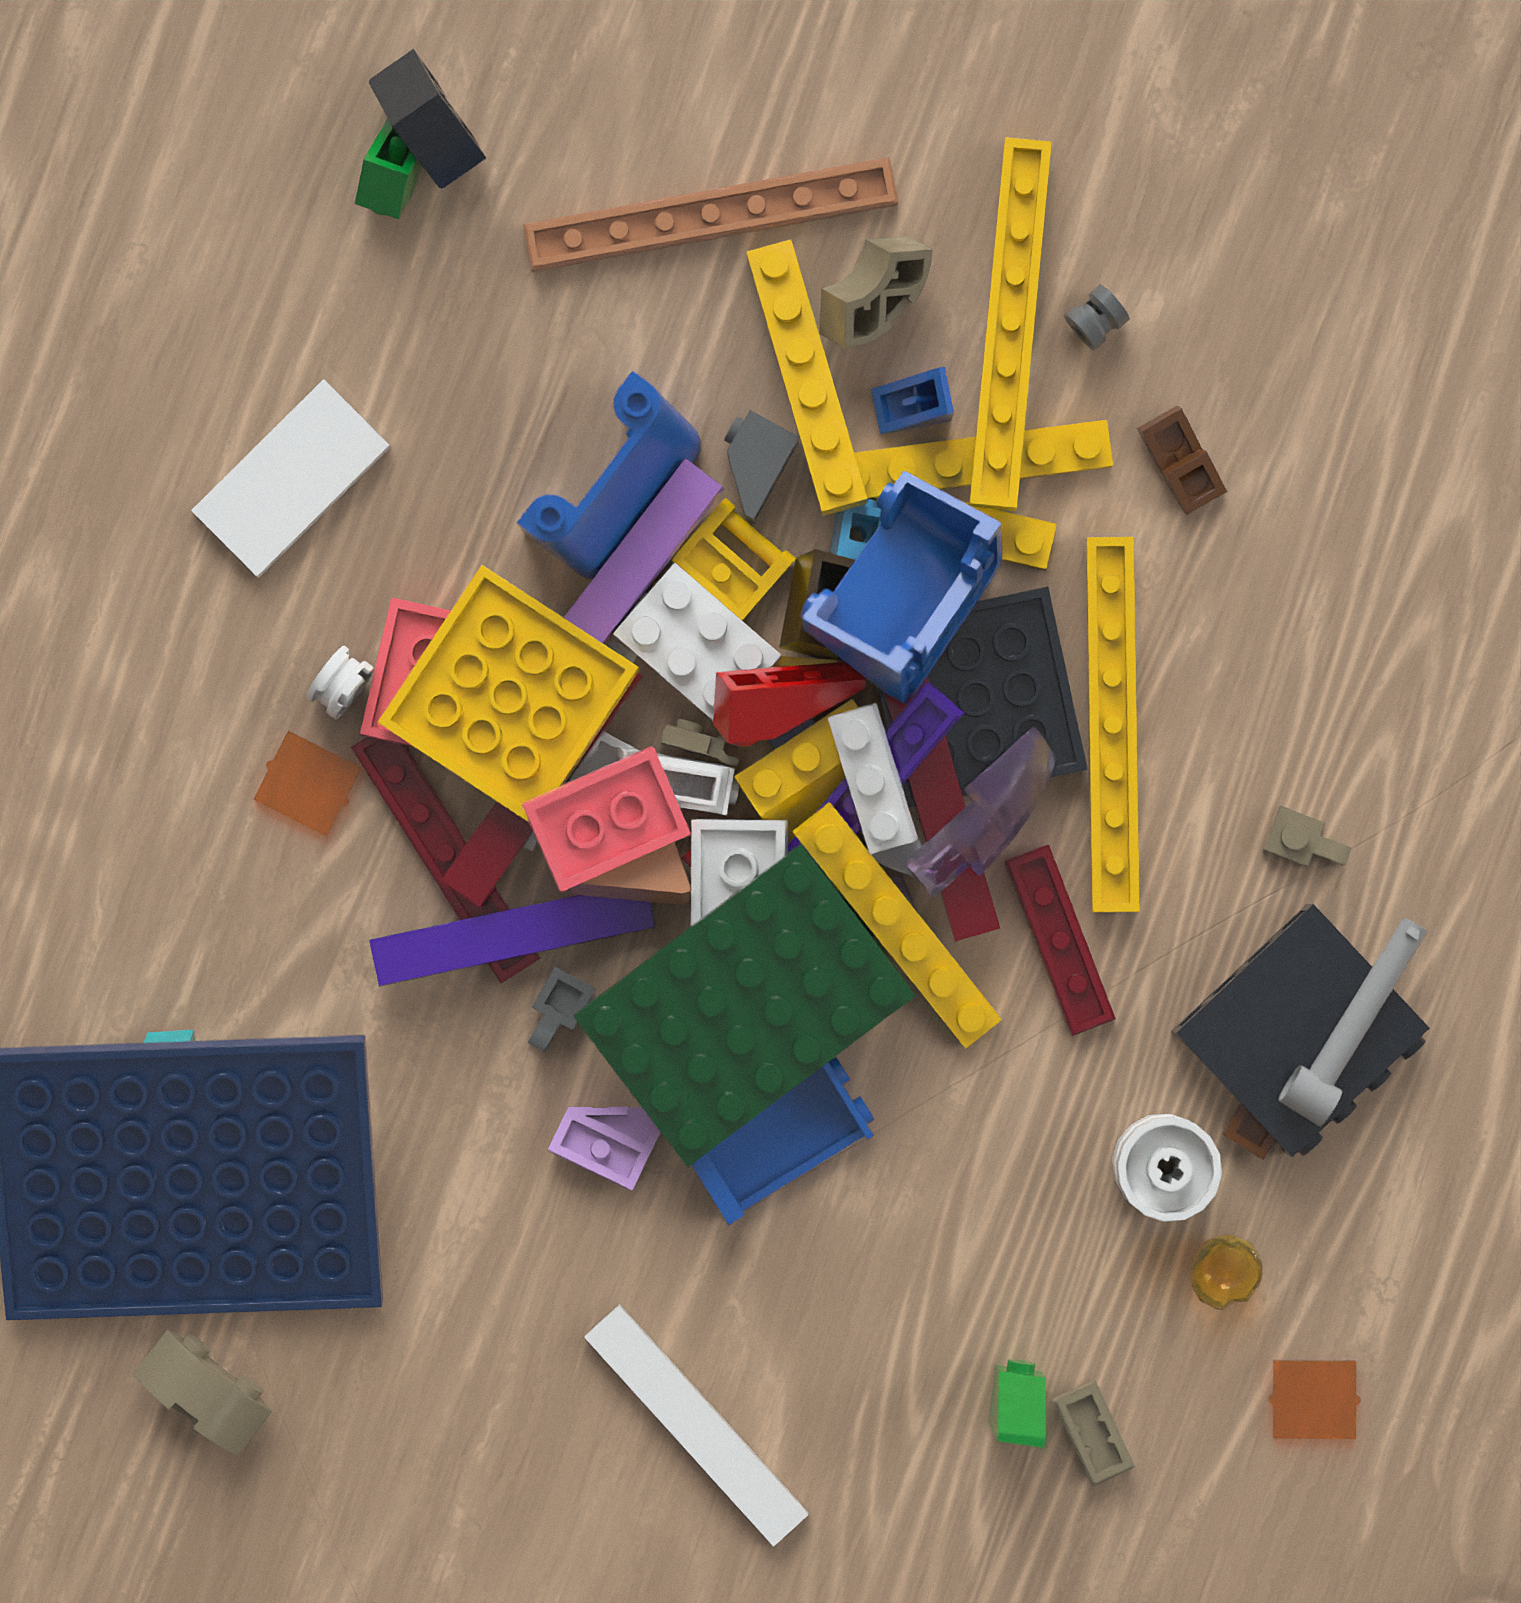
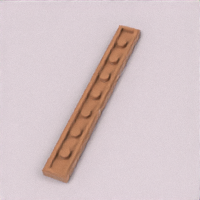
M890 157L526 223L523 224L531 270L532 272L897 206L898 198Z

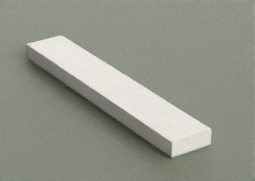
M620 1304L585 1335L584 1338L773 1547L808 1516V1511Z

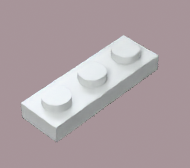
M876 703L829 717L828 721L869 853H876L916 841L918 837Z

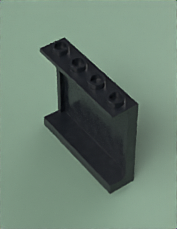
M1306 904L1171 1032L1200 1059L1282 1147L1285 1154L1293 1157L1298 1152L1305 1156L1313 1150L1323 1139L1319 1132L1332 1120L1339 1124L1347 1118L1357 1107L1353 1100L1366 1088L1372 1092L1380 1087L1392 1074L1388 1067L1400 1056L1406 1060L1414 1055L1425 1044L1426 1040L1422 1035L1430 1028L1393 989L1335 1082L1334 1086L1342 1090V1094L1336 1107L1323 1125L1317 1126L1279 1102V1096L1294 1071L1300 1065L1307 1069L1311 1068L1372 969L1369 962L1314 904Z

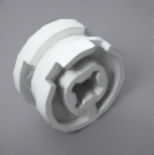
M342 646L329 659L312 682L305 696L311 702L318 699L321 704L327 707L326 713L335 720L339 719L353 704L375 670L366 661L359 663L354 658L349 660L351 650L345 646Z

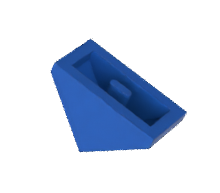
M938 367L871 389L880 435L950 422L954 415L945 367Z

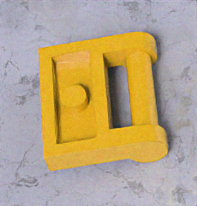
M725 498L675 554L671 561L681 567L743 621L792 566L796 557L788 550L780 551L734 510L737 506L728 498ZM721 525L727 528L770 566L763 576H760L713 535Z

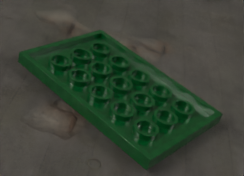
M800 843L784 857L772 864L573 1014V1017L682 1161L689 1167L916 995Z

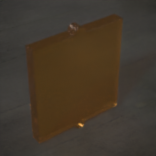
M288 731L274 759L266 763L268 771L254 800L328 836L342 806L345 807L349 804L347 796L362 767Z
M1273 1360V1394H1270L1268 1397L1269 1402L1273 1404V1438L1356 1439V1405L1360 1404L1361 1398L1356 1395L1355 1360Z

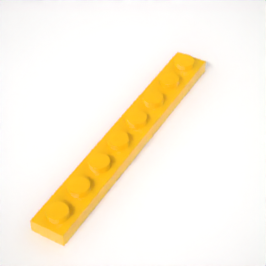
M1005 137L969 502V506L975 508L1016 511L1052 144L1050 141Z
M1087 537L1085 539L1091 912H1140L1134 537Z

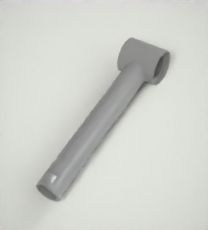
M1403 917L1388 941L1385 950L1378 957L1311 1068L1307 1069L1300 1065L1294 1071L1279 1096V1102L1319 1127L1328 1119L1342 1094V1090L1334 1086L1406 969L1407 963L1412 959L1428 933L1423 927Z

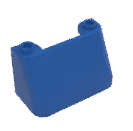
M633 370L617 390L613 404L617 418L629 428L626 433L629 439L582 501L575 507L558 495L546 494L533 501L517 521L524 534L586 579H594L685 458L693 464L701 449V440L696 429L649 382Z
M903 471L895 484L888 483L881 492L877 501V507L881 509L880 525L834 592L825 589L819 595L813 593L803 606L801 618L803 628L808 634L887 695L906 704L916 694L995 576L1002 559L1001 522L914 475Z

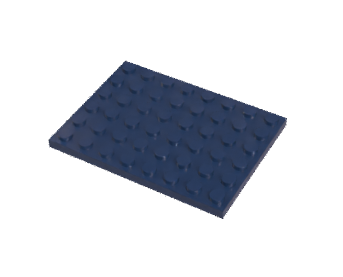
M366 1035L0 1048V1264L6 1320L382 1307L383 1288Z

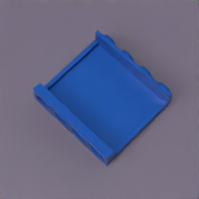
M836 1056L692 1164V1167L728 1225L745 1216V1209L860 1138L866 1136L869 1139L874 1136L867 1124L875 1119L861 1096L852 1100L844 1088L843 1084L850 1081V1078Z

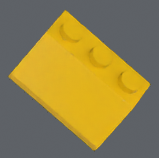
M853 699L734 776L762 820H788V844L795 837L792 831L814 815L846 777L828 718L857 709L858 706Z

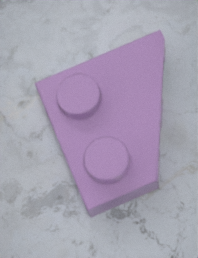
M568 1107L547 1151L632 1192L657 1141L660 1130L642 1107Z

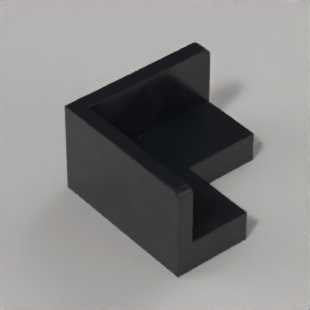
M414 49L369 80V84L392 127L439 188H445L486 159L474 135L452 107L438 81Z

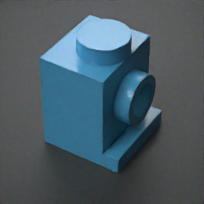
M868 499V504L836 513L830 553L857 559L880 525L881 509L877 508V502ZM854 528L860 531L862 534L861 542L849 538L850 529Z

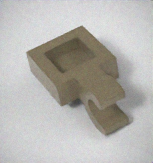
M683 719L677 720L676 727L666 724L661 740L662 744L719 759L722 763L729 766L739 765L740 759L730 757L724 752V745L727 741L721 734L718 737L704 735V725Z
M1280 806L1263 850L1308 867L1312 855L1343 866L1346 864L1352 848L1321 837L1320 835L1325 825L1324 822Z

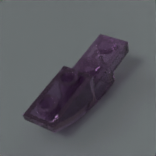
M1032 727L964 789L972 802L955 815L947 825L904 863L922 888L933 898L967 867L980 876L1012 842L1032 814L1046 788L1057 758L1035 727Z

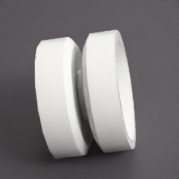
M1169 1113L1148 1115L1131 1124L1118 1139L1112 1157L1114 1180L1122 1196L1145 1216L1164 1222L1185 1220L1203 1211L1216 1195L1222 1177L1220 1154L1212 1138L1190 1120ZM1162 1158L1166 1161H1169V1159L1173 1161L1172 1171L1165 1175L1157 1168L1158 1162Z

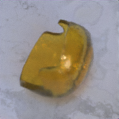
M1225 1234L1206 1240L1192 1258L1191 1287L1201 1302L1216 1310H1225L1232 1303L1247 1302L1263 1279L1262 1258L1251 1242L1234 1235Z

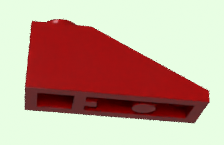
M846 662L716 672L713 725L727 743L733 745L751 746L756 741L771 740L865 689L866 679Z

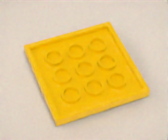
M481 565L378 723L528 821L521 803L566 783L640 668Z

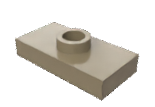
M1095 1379L1052 1399L1093 1487L1135 1468Z

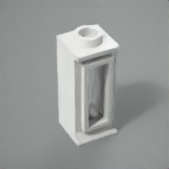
M617 747L616 756L623 759L641 750ZM657 753L679 807L727 815L728 805L735 804L739 790V784L733 777L734 768L721 763Z

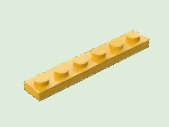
M792 240L747 251V259L822 516L868 504L865 488Z
M1107 420L1024 430L1020 480L1113 467ZM976 437L855 452L867 499L879 498L885 486L890 482L895 484L903 471L940 490L971 486Z
M830 802L792 831L965 1049L1002 1020Z

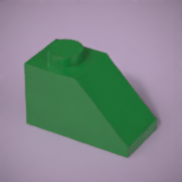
M388 118L363 159L355 205L370 209L376 214L387 215L399 220L413 195L423 166L392 127Z

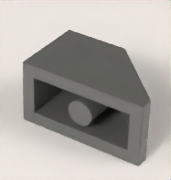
M750 410L745 420L738 416L735 418L724 441L730 444L727 455L745 519L754 523L799 443V437Z

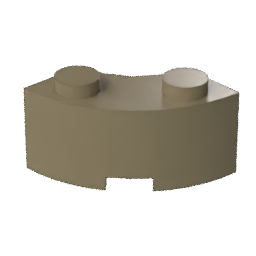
M909 236L865 239L862 256L852 273L838 284L821 288L819 334L845 349L866 344L887 333L894 327L892 322L903 312L909 302L915 304L920 296L929 274L933 249Z
M167 1330L133 1375L169 1410L173 1408L185 1414L194 1424V1430L221 1448L238 1456L272 1413L270 1408L260 1398L263 1390L248 1377L240 1375L237 1379L208 1356L211 1352L210 1348L194 1335L188 1334L184 1339Z

